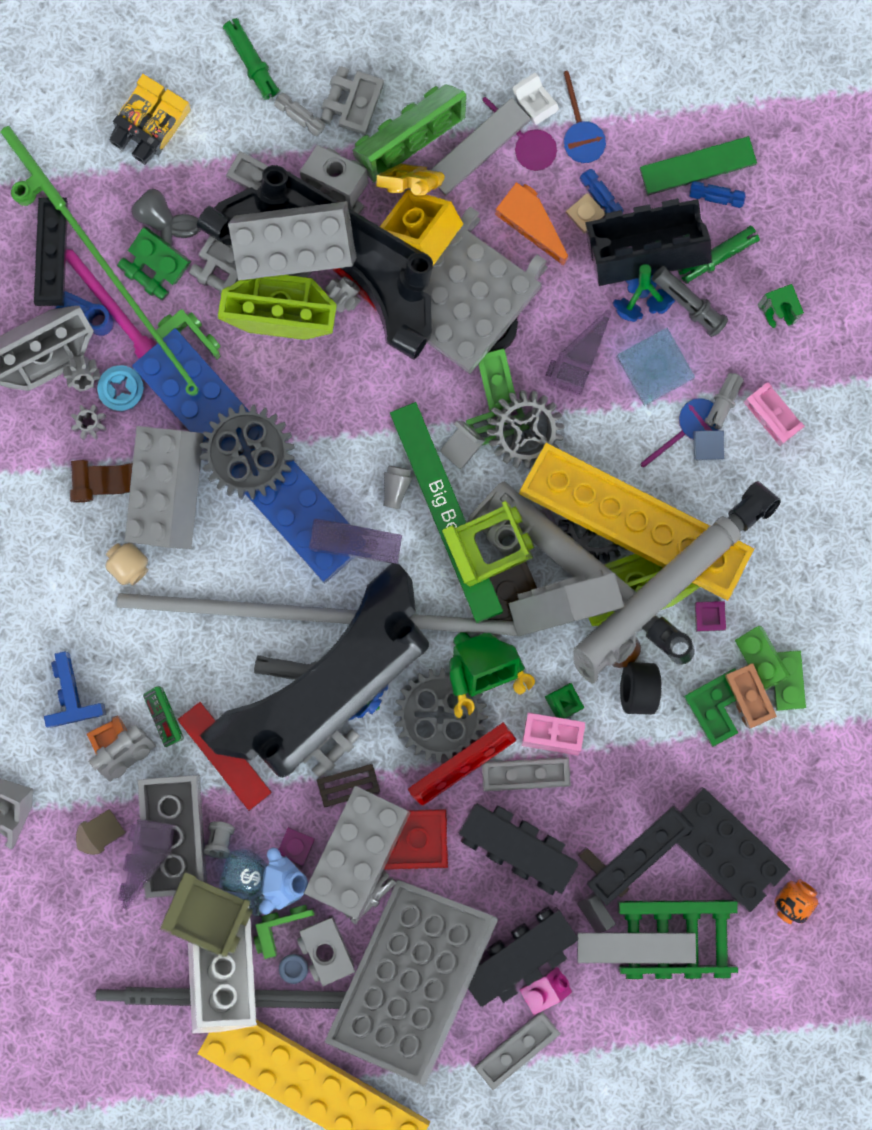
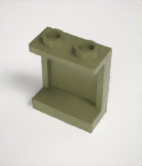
M185 872L159 930L225 958L229 952L234 954L241 939L236 934L240 925L246 926L253 911L248 908L251 901L241 899L196 879L195 876Z

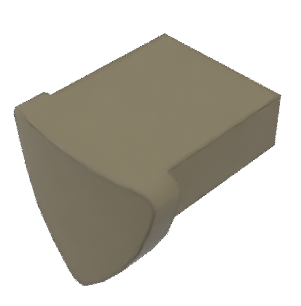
M108 809L88 823L84 821L79 824L76 832L77 849L90 855L100 854L105 850L104 847L123 836L126 832L111 810Z

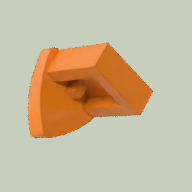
M117 715L112 718L111 722L87 733V736L96 753L102 746L105 748L118 739L117 735L123 730L127 731Z

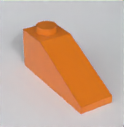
M516 182L496 208L495 215L564 266L567 262L568 254L540 199L536 197L538 195L537 192L527 184L521 186Z

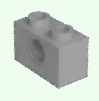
M319 145L315 147L300 170L301 180L338 202L347 201L349 209L353 208L368 184L367 168L356 160L350 161L340 156L337 151L331 148L325 149ZM334 173H339V174H341V175L336 176V177L331 176V175L334 174Z
M333 916L300 930L301 937L297 941L304 955L309 953L313 963L309 965V969L315 982L320 980L322 986H325L356 972V968ZM322 944L330 945L334 952L333 957L328 960L321 959L317 954V948Z

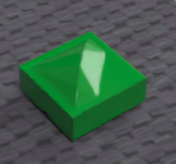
M572 683L545 696L554 716L557 718L565 719L585 708Z

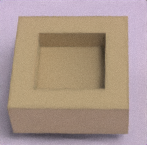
M588 193L566 211L569 218L584 234L586 233L585 222L605 217V212Z

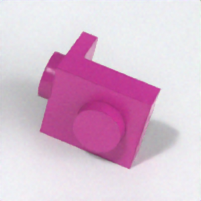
M558 967L552 969L531 985H525L519 989L533 1015L560 1003L572 993L568 979L561 973Z

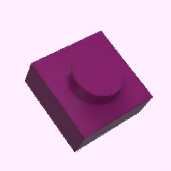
M725 601L695 602L696 632L726 630Z
M288 827L278 850L281 856L304 866L315 838Z

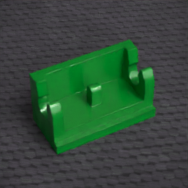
M793 284L766 293L758 303L759 309H763L767 322L772 328H776V322L773 320L774 314L780 319L784 317V321L788 326L795 324L804 314Z

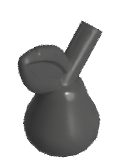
M148 189L132 205V216L139 223L161 231V238L171 246L172 236L189 238L201 231L197 228L199 218L189 214L173 216L164 195L159 190Z

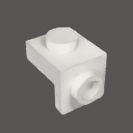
M536 73L521 80L513 87L517 103L535 125H538L559 111L557 102L542 86L540 78Z

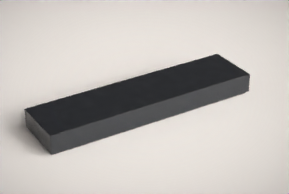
M62 197L63 200L66 202L65 206L68 209V199L67 197ZM38 198L35 306H64L68 221L62 212L54 207L49 198Z
M672 805L590 879L587 885L606 905L610 904L694 828L693 824L675 805Z

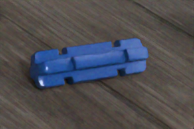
M593 169L585 171L580 176V181L585 187H589L588 191L598 205L606 209L605 213L622 210V213L624 212L618 202H614L615 197L603 181H598L599 176Z
M694 181L691 184L689 196L695 199L702 197L705 198V201L724 205L731 203V206L741 208L744 205L746 193L740 190L732 192L730 188L711 184L704 186V183Z

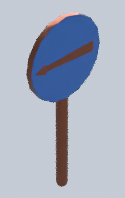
M566 70L564 71V77L576 124L572 125L566 132L564 148L568 156L574 161L591 163L603 154L606 147V137L602 129L596 124L588 121L582 122L570 74Z

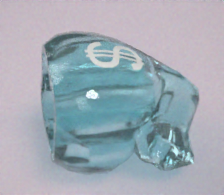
M237 849L231 851L224 864L219 889L241 899L251 901L249 907L253 910L252 915L260 916L259 905L265 896L261 891L264 869L268 864L251 850Z

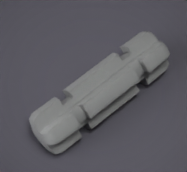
M281 93L274 102L275 107L282 112L286 111L287 116L302 127H308V131L313 135L319 136L325 128V123L318 117L314 118L310 111L296 101L292 102V98L288 95Z

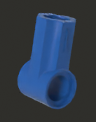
M65 291L64 306H56L55 308L80 306L95 335L104 336L113 329V318L103 305L93 304ZM105 315V320L102 324L97 326L92 324L96 316Z

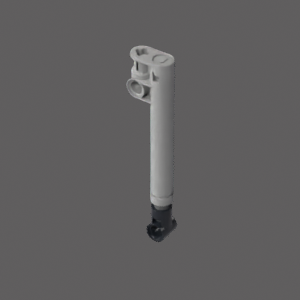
M505 481L498 484L468 518L467 523L503 507L502 502L506 501L511 507H517L523 522L519 523L522 533L528 532L532 542L570 575L579 577L602 570L603 575L613 573L528 500L519 495ZM509 520L502 521L482 531L486 535V539L506 557L518 552L521 548ZM505 537H515L513 544L509 546L502 545ZM615 575L624 604L636 591ZM655 615L638 630L639 632L643 629L647 632L646 637L665 652L672 662L676 664H687L694 657L695 650L691 638L678 630L663 616L659 618ZM681 642L688 645V649L683 654H676L672 651L677 643Z
M760 481L751 484L744 492L742 501L728 512V518L721 516L715 521L712 526L706 529L624 603V608L617 609L574 647V665L583 678L590 683H595L598 680V673L607 665L612 666L615 662L621 663L625 661L636 647V632L740 540L741 531L750 529L760 518H769L778 509L781 499Z

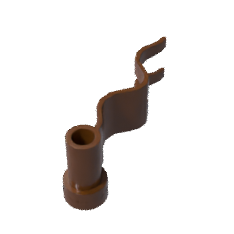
M87 460L71 461L72 490H70V502H92L93 495L130 493L133 463L117 466H88Z

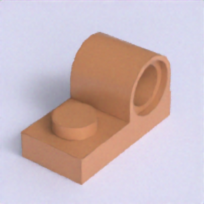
M753 663L725 675L737 701V710L739 713L742 712L743 717L741 718L747 728L751 729L777 717Z

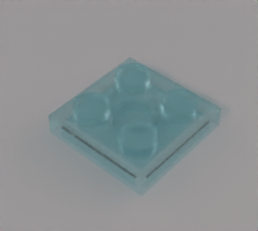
M668 328L616 356L644 406L695 378Z

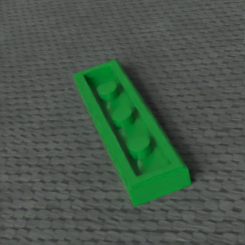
M747 136L641 166L640 173L647 196L691 184L694 181L698 182L757 165V160L750 137Z

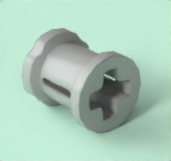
M210 822L208 827L210 836L204 853L218 859L228 858L230 853L228 849L230 836L234 834L235 828L225 822Z

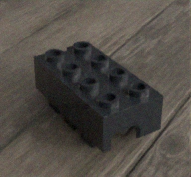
M679 198L662 202V207L651 209L650 204L634 207L633 213L623 214L622 210L605 213L604 219L585 222L587 243L591 259L594 261V270L599 286L639 278L640 267L644 264L651 267V275H653L661 266H665L671 272L712 263L711 239L707 226L701 219L698 199L679 203Z
M700 787L695 792L696 794L680 810L693 824L694 828L676 845L746 911L751 913L767 896L763 890L769 884L775 887L791 869L705 788Z
M478 803L474 804L458 832L459 835L463 836L460 841L475 851L478 846L487 850L486 857L501 866L506 861L513 866L511 871L525 880H528L530 876L538 880L537 886L552 896L555 891L562 894L579 865L577 861L562 853L565 844L550 835L546 836L544 842L539 840L536 836L540 829L524 820L521 821L519 827L510 823L514 814L498 805L494 812H491Z
M549 906L545 907L535 915L537 920L528 927L525 923L519 925L510 932L513 936L505 943L500 939L486 949L488 954L480 960L468 987L480 1007H484L498 996L505 1003L518 994L515 984L524 979L529 986L543 976L539 970L542 965L548 962L552 969L567 960L563 951L576 943L579 938L557 907L551 909Z

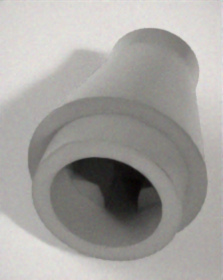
M388 465L387 472H384L383 506L400 509L412 477H409L411 470Z

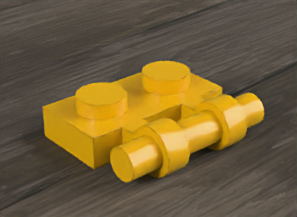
M401 163L378 174L376 187L387 188L389 193H403L406 188H411V192L414 195H425L431 190L440 187L445 176L442 172L427 170V167Z

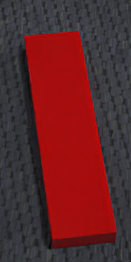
M201 702L177 719L248 811L272 793L246 759L216 755L199 736L216 721Z
M503 722L409 787L408 791L421 806H424L516 742L517 739Z

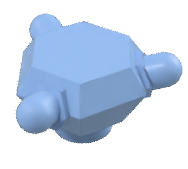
M270 848L267 852L269 865L264 869L261 891L265 896L259 905V911L264 915L269 914L273 909L277 908L279 911L298 901L305 895L304 892L308 885L306 876L287 857L281 856L277 848Z

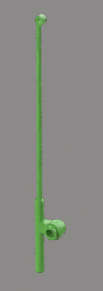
M4 127L1 130L2 136L32 175L27 180L19 181L13 185L11 189L12 198L19 205L28 206L35 201L36 195L43 190L54 207L62 212L188 383L186 392L191 396L197 395L198 387L65 206L66 202L11 127Z

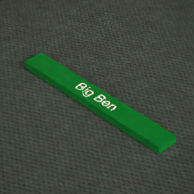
M414 402L390 412L476 624L502 614L503 609L490 578L473 586H468L464 583L442 532L443 529L452 525L455 528L464 525L466 520L417 403Z

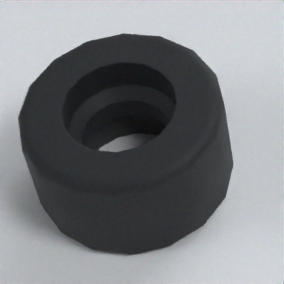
M630 662L627 667L623 668L620 682V699L622 709L626 714L653 715L658 710L662 683L660 670L655 663Z

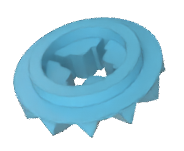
M118 365L107 369L101 375L97 390L99 398L105 406L122 412L133 409L141 401L144 386L140 375L134 369ZM127 378L125 387L131 394L121 393L115 399L116 389L110 383L121 384Z

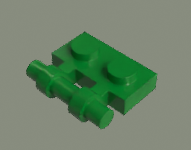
M143 227L128 249L136 259L131 263L123 257L117 266L125 272L124 275L131 281L136 280L145 287V292L151 296L155 295L163 301L169 294V291L161 286L163 282L167 280L170 284L175 285L191 263V260L148 227ZM145 264L156 272L153 279L141 271Z

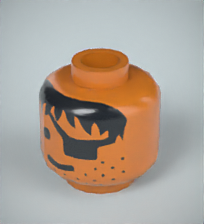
M799 879L797 882L789 881L774 900L775 906L779 910L777 915L788 924H792L793 921L801 924L806 922L819 904L816 897L817 891L803 880Z

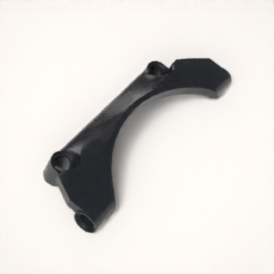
M271 165L262 172L261 186L257 190L251 187L219 202L214 208L212 206L206 207L197 221V228L225 245H232L228 223L233 216L338 203V201L286 171L283 167ZM349 209L356 260L353 266L341 269L363 288L373 302L383 325L386 343L415 360L431 338L432 333L431 296L424 292L430 282L433 261L427 254L422 253Z
M393 561L367 585L353 620L334 646L313 667L278 692L252 704L226 711L199 736L216 755L252 760L259 755L278 777L290 775L309 755L412 662L427 651L429 641L410 619L416 613L413 582L408 573L396 561Z

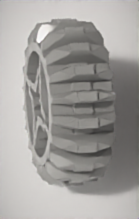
M520 390L519 400H517L514 393H509L511 401L509 404L501 398L499 403L504 408L501 411L495 407L491 409L494 414L498 415L497 419H487V422L495 425V428L487 429L486 434L490 436L496 435L495 438L488 442L489 445H500L494 451L495 455L500 456L505 453L503 462L506 464L514 457L513 466L519 468L522 460H524L526 468H531V459H534V462L537 460L545 443L559 449L553 442L555 439L562 441L564 438L556 433V430L565 428L564 424L555 423V421L562 417V414L560 412L551 414L557 405L552 402L545 406L548 401V397L545 395L541 396L537 401L538 393L536 391H532L529 399H527L526 391ZM524 406L534 407L531 412L528 411L522 418H515L510 415L517 408ZM541 412L547 421L546 437L537 429ZM505 422L511 425L514 430L511 439L512 443L509 447L503 436ZM514 422L520 425H526L527 422H530L528 426L537 436L535 437L530 433L528 435L524 433V436H521L522 431ZM534 440L540 443L534 450L528 452L517 451L527 441Z

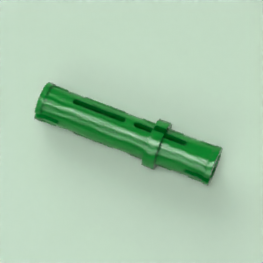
M232 19L234 24H231L230 20L227 21L222 28L246 66L249 79L254 80L264 100L270 99L269 94L273 98L280 90L268 72L269 67L267 63L262 62L241 26L239 19Z
M750 225L737 235L711 249L712 263L677 270L680 276L691 271L681 278L685 284H688L705 272L711 273L715 270V266L749 246L760 241L759 235H753L747 239L748 236L756 232L754 227Z

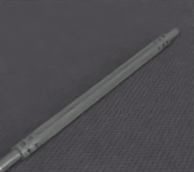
M126 987L125 990L96 989V1001L125 1002V1005L191 1006L190 988ZM254 990L255 1007L339 1009L347 992Z

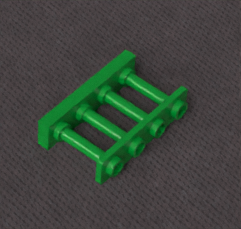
M618 901V913L625 914V920H628V933H639V920H642V914H654V919L657 920V933H669L671 914H683V919H686V933H696V963H687V965L658 963L655 966H640V963H628V966H619V973L625 974V979H643V974H655V979H672V974L684 973V978L700 979L702 978V973H713V978L726 979L731 978V973H738V966L728 965L727 919H730V914L738 913L737 901ZM701 914H712V919H715L716 965H699L698 919H701Z

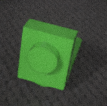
M181 309L174 316L169 314L158 323L159 328L156 331L162 339L174 328L180 333L188 326L216 360L221 357L217 351L221 346L211 334L205 336L199 328L202 324L192 312L187 315Z
M307 905L290 908V914L279 917L278 912L261 916L262 922L256 924L258 936L254 937L257 953H263L264 959L275 957L277 950L271 927L315 915L314 908L307 909Z

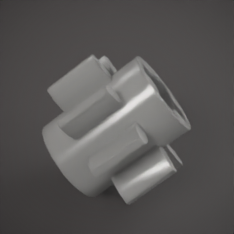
M343 277L341 280L338 278L336 280L332 279L325 288L329 293V298L337 304L336 311L342 313L345 309L348 311L354 310L361 301L356 296L360 288L347 277Z
M84 355L76 356L73 359L70 358V367H63L67 386H73L79 391L94 388V380L100 379L96 360H89Z
M80 405L81 412L78 415L71 414V417L76 420V425H73L71 429L74 432L82 430L80 434L82 440H85L87 435H92L97 440V432L99 430L106 431L107 429L101 424V420H104L106 415L104 413L96 415V405H92L90 410H86ZM91 416L95 424L93 426L88 425L86 429L82 421L83 419L88 420Z

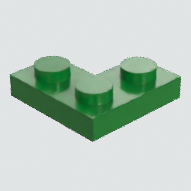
M736 668L683 696L712 747L738 733L724 708L736 701L725 677L726 674L735 671Z

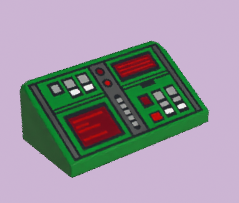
M157 686L146 692L143 697L164 747L183 741V734L163 687Z

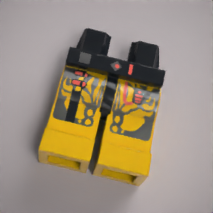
M142 73L137 81V87L122 107L119 115L113 120L115 128L110 136V143L120 150H124L130 139L137 142L138 145L132 152V156L146 165L154 154L160 155L163 148L191 111L189 102L168 89L165 91L164 86Z

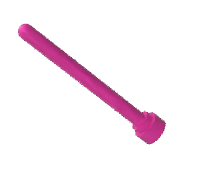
M71 249L66 250V260L133 341L134 353L140 359L156 345V342L152 338L149 339L147 336H142L77 254Z

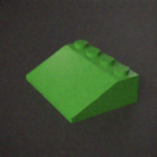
M448 84L440 88L435 86L424 95L425 99L418 104L413 102L407 105L401 111V116L394 121L392 119L386 120L378 127L379 131L371 137L366 135L355 143L353 156L367 168V175L373 183L377 181L378 174L403 163L465 119L466 94L463 90Z

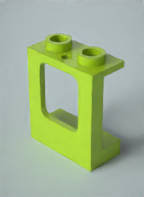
M504 501L501 508L457 528L452 525L442 530L466 585L473 586L533 558L530 550L534 549V545L528 532L522 533L519 523L523 522L516 506L511 507L508 502ZM509 520L521 546L520 550L496 562L486 564L475 541V535L502 521Z

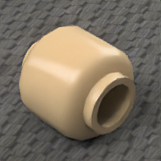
M117 543L106 553V556L109 558L105 564L106 570L121 585L129 583L132 586L135 585L149 570L146 567L148 564L147 557L133 543H125L122 546Z

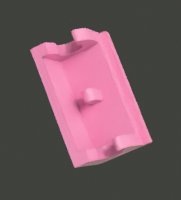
M769 382L744 401V404L779 446L805 427L779 397Z
M528 713L522 746L579 756L582 749L586 722Z

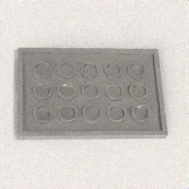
M397 880V884L385 906L325 1039V1043L425 1086L498 919L490 914Z

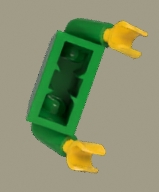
M460 632L455 636L453 640L455 644L453 657L449 661V676L453 694L458 697V703L454 707V714L457 718L463 716L461 705L467 708L469 716L475 709L473 701L466 697L467 693L473 697L512 680H515L513 683L514 691L519 695L526 692V687L530 690L534 686V677L524 673L525 667L515 646L498 640L491 633H483L471 638L467 632Z

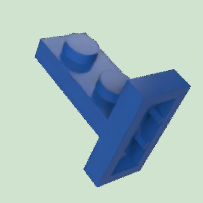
M64 651L54 654L56 661L51 662L54 677L60 679L62 689L58 690V698L61 707L65 706L66 711L44 716L46 728L107 715L103 703L81 707L70 652Z

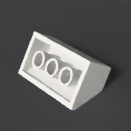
M250 918L246 926L240 925L236 934L241 937L234 954L229 952L225 958L188 942L192 1033L224 1032L256 1026Z

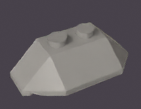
M71 306L50 309L1 335L0 386L30 391L63 374V367H70V358L73 359L76 356L84 355L94 331L81 307Z

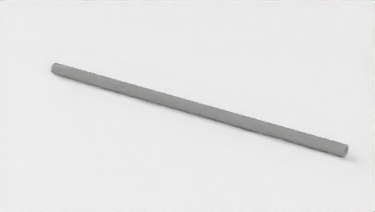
M119 593L117 597L118 608L350 624L357 610L123 593ZM418 614L410 617L419 629L517 636L513 621L487 619L476 624L474 618Z

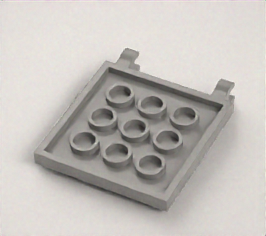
M472 207L465 211L461 218L463 226L433 265L429 285L424 290V292L431 296L432 333L427 343L469 374H471L542 288L541 283L537 280L548 268L545 265L547 261L537 254L525 272L470 233L481 220L478 217L479 212Z

